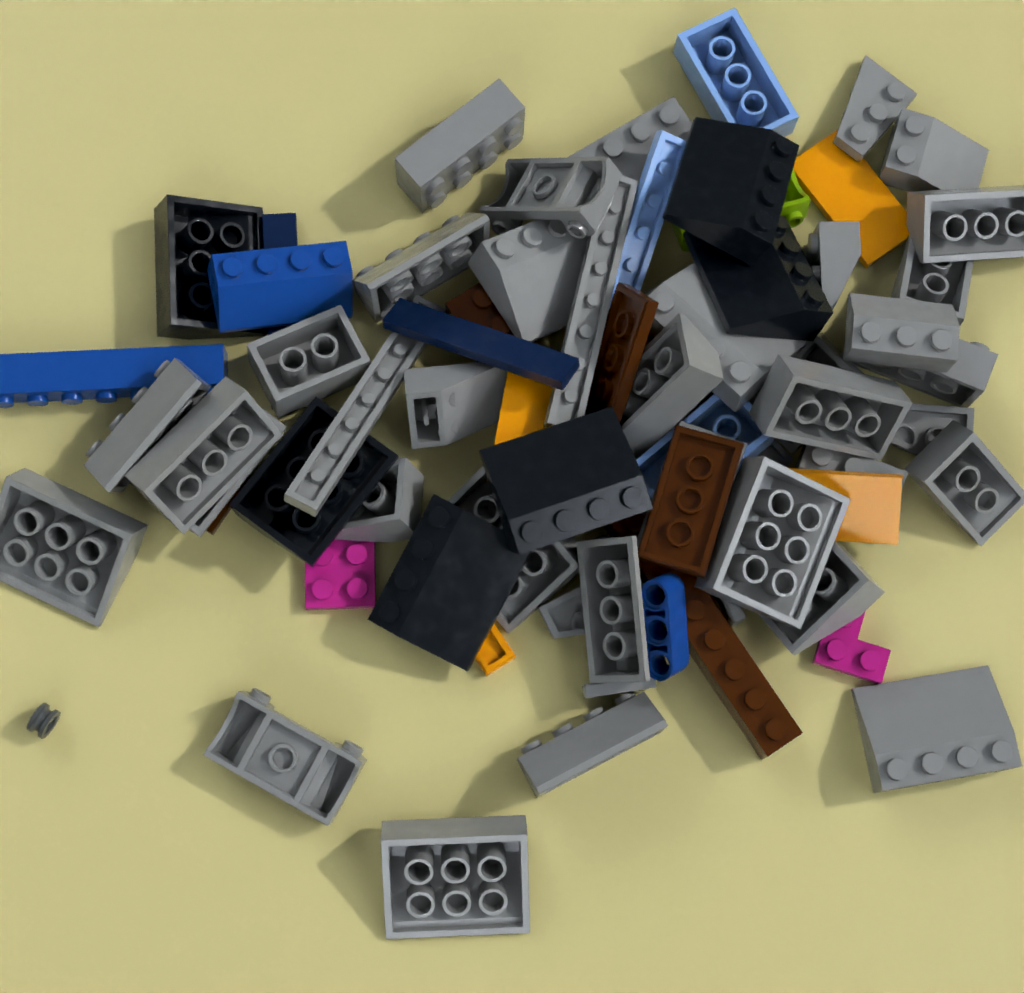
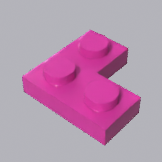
M865 612L860 617L818 641L813 664L874 684L882 683L891 650L858 640Z

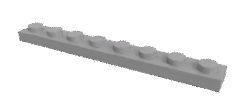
M622 175L606 216L594 235L588 236L561 349L562 353L579 358L580 367L564 390L552 387L544 427H550L585 414L638 186V181Z
M416 295L412 301L446 313L445 308L419 295ZM393 331L391 332L285 492V502L314 517L317 516L404 381L403 369H411L427 343Z

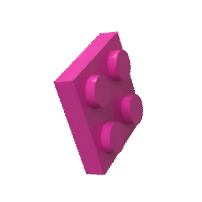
M334 540L313 567L305 563L306 610L374 608L376 604L375 542Z

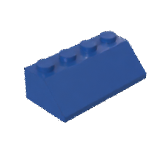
M346 241L211 255L207 273L219 333L293 325L338 305L343 307L348 319L353 316V272Z

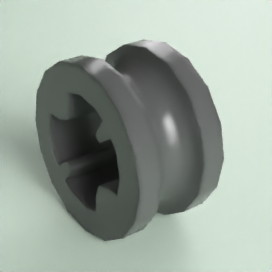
M45 702L36 709L27 724V730L30 732L36 730L38 737L41 739L46 738L50 734L61 715V712L56 709L51 711L49 709L50 705Z

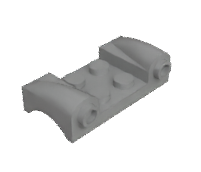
M609 156L508 159L505 164L506 176L501 194L494 202L481 206L479 212L488 216L492 230L497 235L520 227L523 220H561L569 234L582 239L585 236L594 235L612 203L622 173Z
M253 688L251 692L239 691L234 698L232 707L222 727L203 755L328 826L333 823L367 761L361 755L364 750L348 740H345L343 745L332 743L275 711V707L269 703L271 697L256 688Z

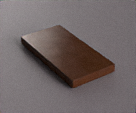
M620 282L617 284L607 315L585 414H589L612 406L619 423L621 422L659 302L629 284Z
M679 425L675 426L652 501L653 509L649 511L638 547L639 560L705 579L744 443Z

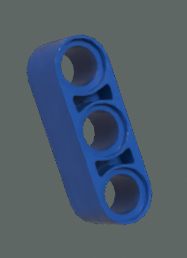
M671 572L663 573L648 580L641 587L650 677L657 681L667 680L684 670L689 664L685 587L681 578ZM660 587L664 591L665 597L660 592ZM662 622L665 624L667 631L664 629Z

